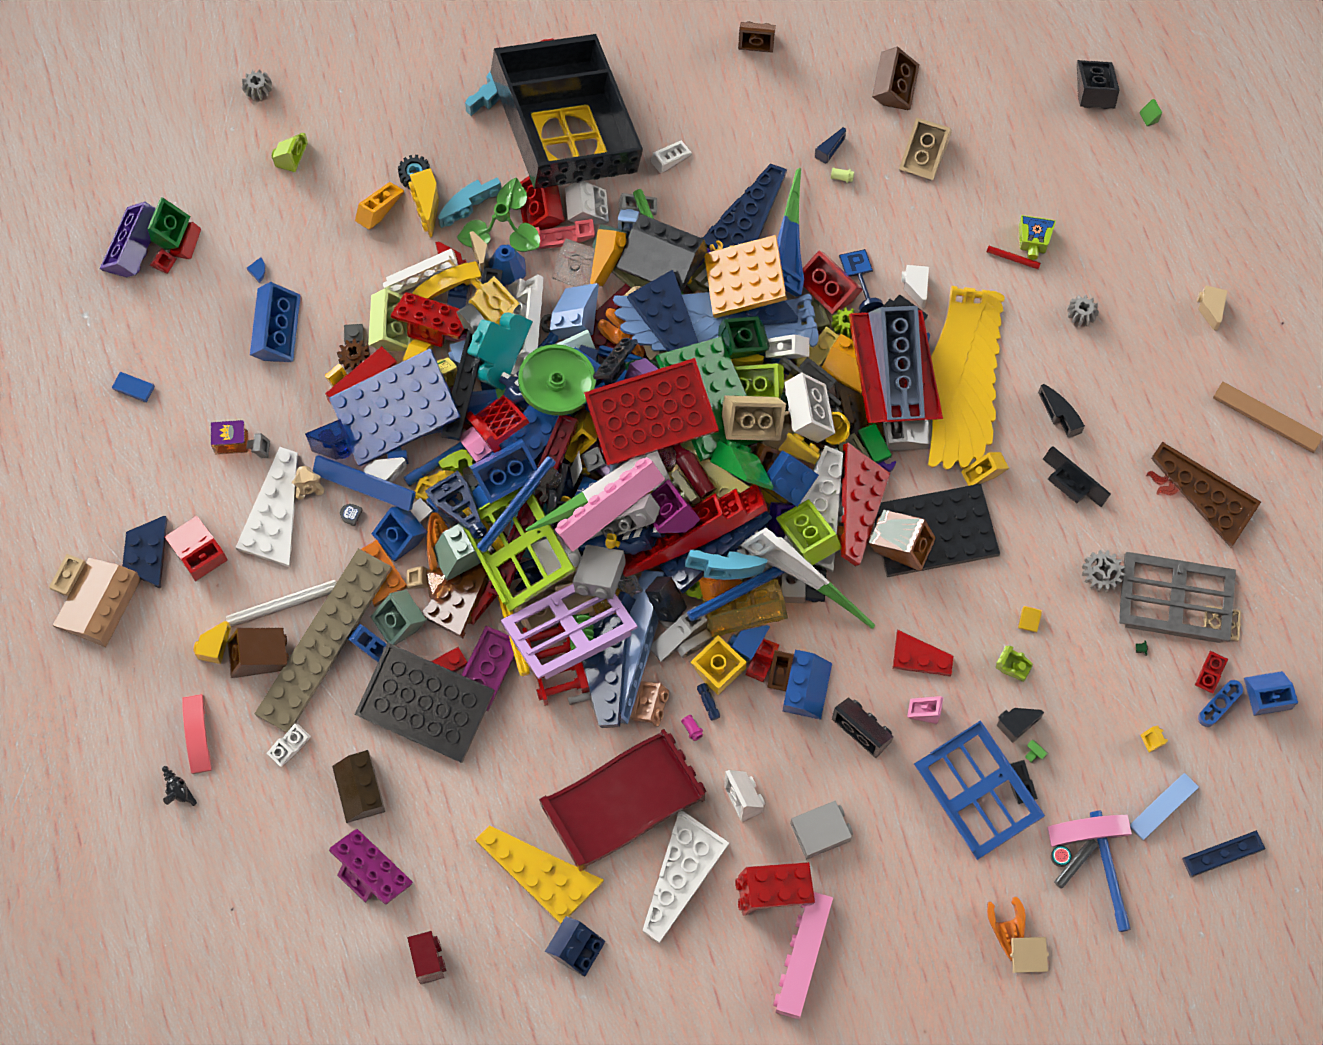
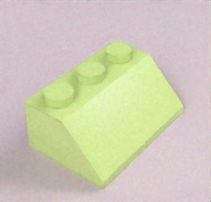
M386 288L371 295L368 346L376 349L382 346L386 351L407 350L409 343L412 341V338L407 337V323L391 318V313L403 295Z

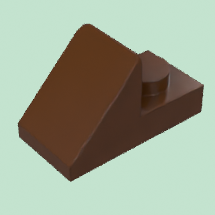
M778 650L774 651L767 688L786 692L794 654Z

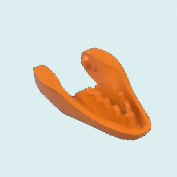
M609 308L606 311V316L618 328L607 320L602 319L598 322L599 331L614 344H618L624 338L632 339L634 335L623 333L620 330L621 324L626 321L617 318L614 314L616 310ZM637 344L632 353L643 357L645 351L642 345Z
M437 512L431 513L427 528L426 549L431 570H436L437 568L433 548L442 533L448 530L443 518Z
M1013 897L1011 901L1014 906L1015 918L1005 922H996L995 905L992 902L987 903L990 925L1001 947L1011 961V938H1024L1025 909L1018 897Z

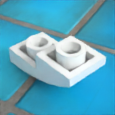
M294 724L285 736L279 738L266 754L282 767L305 745L311 736L299 724Z

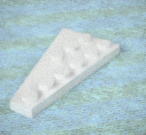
M279 447L236 545L238 551L290 567L291 562L290 553L292 549L291 540L296 487L291 482L296 477L295 474L298 468L297 452Z

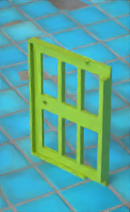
M523 486L479 508L477 512L480 520L482 521L490 517L494 524L497 520L493 513L504 506L507 508ZM532 493L526 501L536 520L539 521L546 515L534 493ZM515 515L512 520L521 536L508 543L504 533L501 532L499 536L505 546L490 555L488 550L485 553L479 550L477 545L482 538L475 539L463 527L502 603L506 605L509 612L575 571L551 524L525 533ZM545 536L562 566L550 575H547L532 547L534 543ZM526 548L529 549L544 579L531 586L516 558V555ZM509 559L513 560L528 588L514 598L497 568Z

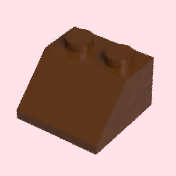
M750 21L741 22L738 49L773 53L776 25L753 23Z

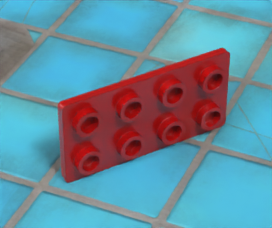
M405 292L391 313V318L407 323V337L441 348L445 343V335L460 339L465 331L456 313L460 310L459 308Z

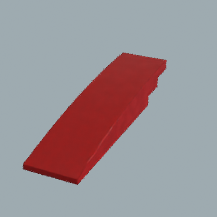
M754 484L741 493L735 488L721 498L715 493L693 506L692 509L700 518L696 525L686 532L666 533L664 538H657L651 550L641 551L635 555L624 554L626 561L623 569L624 576H631L685 554L767 511L768 509L760 487Z

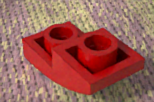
M1210 650L1195 686L1213 694L1228 662V658Z

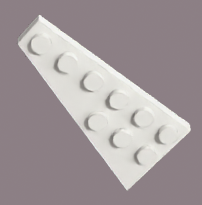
M825 446L814 470L819 476L800 504L810 499L837 534L843 453ZM785 535L784 540H785L790 546L793 547V545H792L791 542L789 541L788 537ZM835 553L815 565L833 572Z
M684 811L678 812L643 927V933L659 944L729 845V842Z

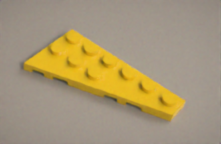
M490 825L475 839L560 924L565 916L570 917L604 882L603 879L584 870L580 872L576 866Z

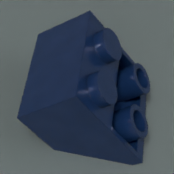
M565 916L545 952L561 964L585 977L606 941L582 922Z

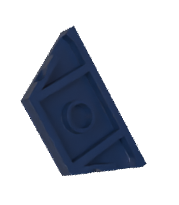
M786 301L730 314L728 317L730 319L758 316L763 325L798 322V316Z
M166 516L159 517L127 531L125 537L122 566L137 572L141 580L147 581L157 588L161 587L168 520Z

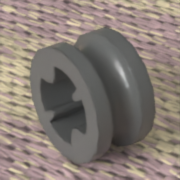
M552 314L544 315L541 319V327L544 332H551L550 326H547V321H551Z

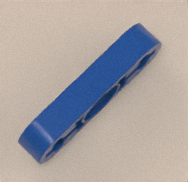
M1229 681L1202 709L1198 715L1201 725L1205 727L1213 726L1243 693V686L1239 681ZM1236 687V692H1233V694L1230 697H1228L1226 694L1230 691L1231 688ZM1216 699H1223L1226 707H1217ZM1213 709L1215 713L1211 716V719L1205 720V716Z

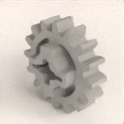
M1099 550L1097 555L1092 552L1090 557H1086V563L1082 566V569H1084L1082 576H1087L1084 582H1091V589L1097 586L1098 592L1101 588L1108 592L1109 587L1114 590L1116 584H1121V579L1125 575L1122 572L1125 566L1119 565L1122 560L1115 559L1117 554L1110 556L1109 550L1105 554ZM1097 561V564L1091 568V565ZM1116 574L1115 578L1110 581V576Z

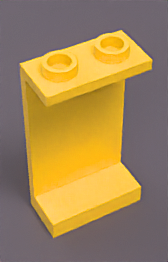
M789 432L787 434L788 437L778 450H783L788 454L816 464L821 456L819 453L820 449L812 443L810 445L805 443L803 436ZM759 486L764 500L770 505L771 502L787 503L786 499L773 490Z

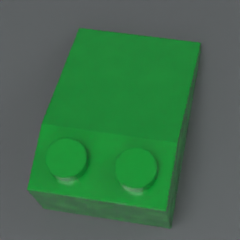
M730 440L727 443L718 441L710 460L711 463L746 482L770 490L773 489L774 486L758 456L751 453V448L744 445L738 447L737 443Z

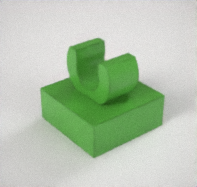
M1031 740L1027 745L1031 751L1025 758L1033 762L1037 756L1044 759L1049 753L1035 740Z

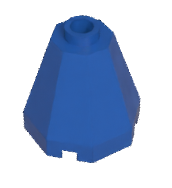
M500 245L489 260V268L503 271L501 284L506 287V285H510L519 278L523 279L526 276L525 258L510 245Z

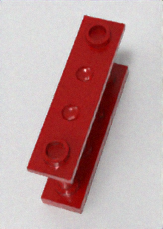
M558 624V627L541 631L525 640L532 649L531 642L559 635L565 632L561 624ZM526 627L522 628L523 634L527 632ZM570 637L565 638L566 642H563V645L535 653V656L540 660L560 653L570 652ZM582 661L562 671H575L577 678H574V681L544 689L542 678L545 677L543 676L538 679L536 676L539 689H536L539 701L543 700L546 706L548 705L547 696L577 688V690L581 689L582 694L590 692Z

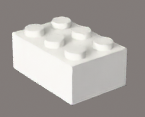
M800 373L784 382L793 431L817 443L835 434L826 384L804 373Z

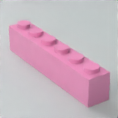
M647 457L640 459L636 462L635 467L623 472L617 481L608 484L599 495L592 496L585 506L577 508L572 516L560 521L557 525L558 527L554 530L573 552L663 482L665 478L653 461Z
M814 892V904L801 905L804 908L802 916L798 915L795 925L799 930L797 935L793 934L790 946L794 948L792 955L787 954L784 965L788 967L786 975H781L779 982L782 991L780 995L776 994L773 1006L777 1007L775 1013L798 1020L801 1017L833 897Z

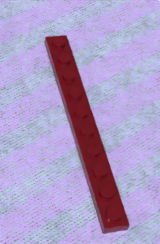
M559 415L538 465L539 467L548 456L556 462L533 492L542 509L547 500L548 489L552 488L579 423L578 419L567 415ZM527 501L517 514V519L525 533L528 532L526 529L537 522ZM515 523L507 538L508 543L521 536ZM525 550L516 555V558L519 561V563L521 562ZM512 559L497 567L508 589L517 571ZM490 580L486 591L499 596Z

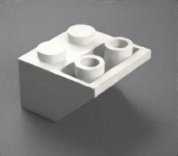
M585 181L575 182L565 188L567 218L569 221L575 223V221L593 219L594 224L609 222L605 189Z

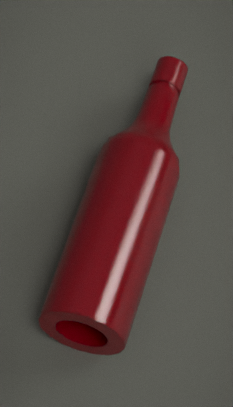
M680 444L672 446L676 453L677 465L700 499H704L712 494L717 488L691 451L684 449Z

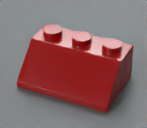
M529 176L520 182L527 194V202L520 208L523 223H529L534 227H539L540 230L552 229L565 221L558 185L534 189Z
M820 250L802 268L804 276L803 287L832 315L837 313L838 309L841 310L851 304L863 291L826 253Z

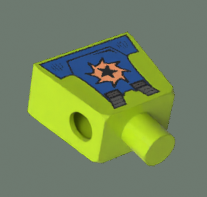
M1021 215L1019 221V243L1021 250L1028 251V259L1036 260L1039 253H1046L1056 220Z

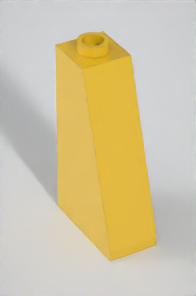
M585 406L575 416L579 423L565 454V458L571 463L575 460L578 451L581 455L597 441L598 437L591 414L585 410Z

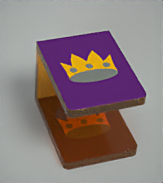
M243 420L211 422V447L215 455L248 452L246 448L248 430L245 429Z

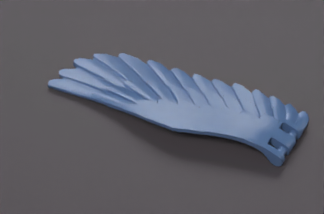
M710 292L682 295L698 342L718 338L719 325L723 319H728L729 315L714 318ZM806 294L796 299L785 300L798 316V322L764 325L767 338L799 335L809 338V344L814 348L818 343L817 323L814 322V307L811 306L812 296ZM615 296L613 299L614 303L622 308L617 309L614 314L617 318L626 321L621 324L620 330L623 333L634 335L632 339H637L639 345L652 346V351H667L628 301L627 296ZM799 305H804L803 308L798 309ZM807 321V324H805V325H802V324H801V322Z

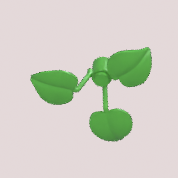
M518 178L507 182L498 192L497 204L494 206L495 214L492 215V221L488 229L485 222L472 220L457 235V239L472 248L470 232L472 231L488 244L491 240L488 232L492 230L497 219L500 222L508 221L515 231L510 235L509 241L511 247L516 251H532L540 246V237L533 225L522 223L517 229L510 218V208L518 210L527 202L526 191Z

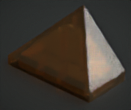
M441 568L426 570L428 593L431 599L437 595L447 582Z

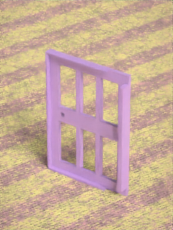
M573 584L502 619L501 623L537 678L539 679L544 676L545 679H548L630 637L631 631L638 628L616 594H614L613 599H607L612 608L579 625L572 615L604 599L595 597L568 610L562 600L575 594ZM550 607L556 616L555 618L521 634L515 625L516 623ZM616 612L623 624L589 641L582 629ZM560 622L565 632L532 649L530 648L525 639ZM570 637L576 649L541 665L535 653Z

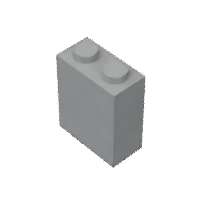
M586 545L573 579L575 593L583 596H595L601 599H613L626 564L624 551Z
M836 800L791 818V827L806 860L851 841L853 830L849 823H845L843 818L845 816L844 810L841 805H837Z

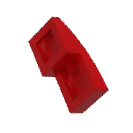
M763 638L746 671V676L764 683L772 665L774 651L778 650L780 645Z

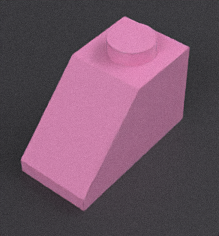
M473 426L462 433L460 442L476 463L492 454V450Z

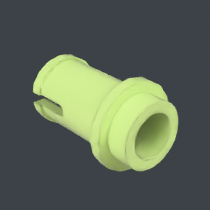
M832 168L831 179L846 181V183L853 182L854 171H851V169Z

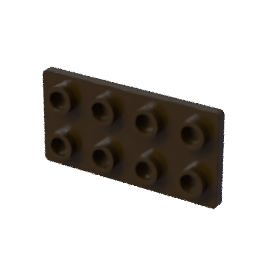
M836 381L834 383L836 396L842 402L839 408L850 423L849 435L855 433L862 446L865 447L858 435V430L876 424L886 442L882 422L868 423L862 394Z

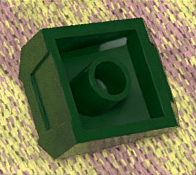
M758 316L723 319L719 325L718 337L722 338L731 359L748 357L769 350L770 345L765 327Z

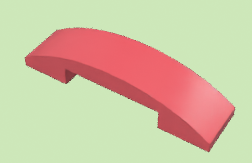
M593 219L575 221V225L545 230L535 227L540 237V246L537 249L574 245L595 237Z
M202 694L183 697L184 731L192 774L212 771Z

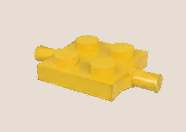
M476 276L470 281L478 290L468 302L476 307L485 320L499 325L500 317L506 312L513 313L514 309L519 305V302L495 276L484 284Z

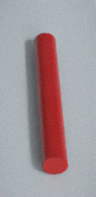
M990 245L986 251L987 253L1038 270L1041 264L1040 262Z

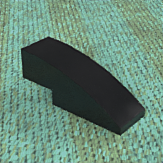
M1042 384L1038 394L1053 425L1060 422L1068 438L1081 434L1085 425L1075 409L1054 389L1046 384Z

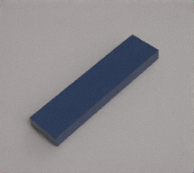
M1256 830L1183 857L1182 860L1191 878L1265 850V847Z

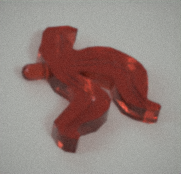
M1153 471L1147 472L1146 476H1150L1153 482L1158 485H1163L1169 481V486L1158 488L1157 495L1162 493L1171 496L1179 491L1166 475L1161 477Z

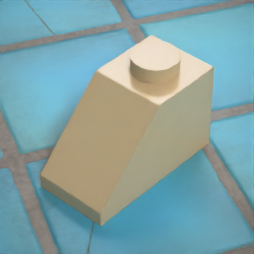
M1206 285L1203 292L1199 291L1197 302L1200 303L1198 310L1212 329L1217 331L1222 321L1228 290Z

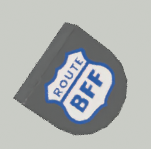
M346 504L340 510L341 519L345 523L355 526L363 509L354 504Z

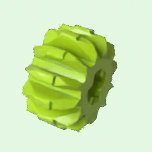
M846 307L843 311L838 309L837 313L832 316L833 322H831V327L834 328V333H840L850 338L852 334L849 314L854 313V308L850 311Z

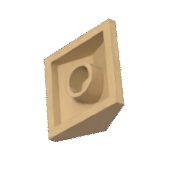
M472 231L470 232L472 250L481 274H483L484 267L489 268L488 247Z

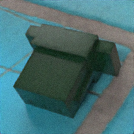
M1144 640V643L1135 644L1136 653H1145V656H1147L1148 646L1146 640Z

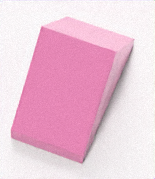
M943 697L910 699L907 717L937 724L941 715Z

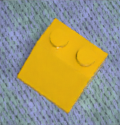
M719 635L690 662L704 683H707L717 695L746 669V661Z

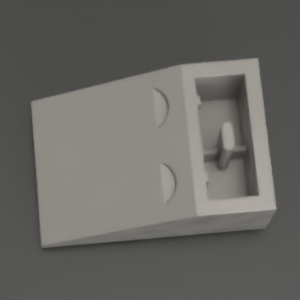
M932 420L883 422L886 445L889 451L930 448Z

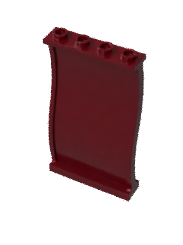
M662 729L659 734L619 754L579 781L550 796L545 795L539 799L542 809L580 872L586 869L588 865L629 844L674 814L699 801H705V793L707 791L703 783L697 782L693 767L691 765L687 766L684 761L686 757L681 749L677 750L674 745L676 743L671 733L667 734L665 729Z

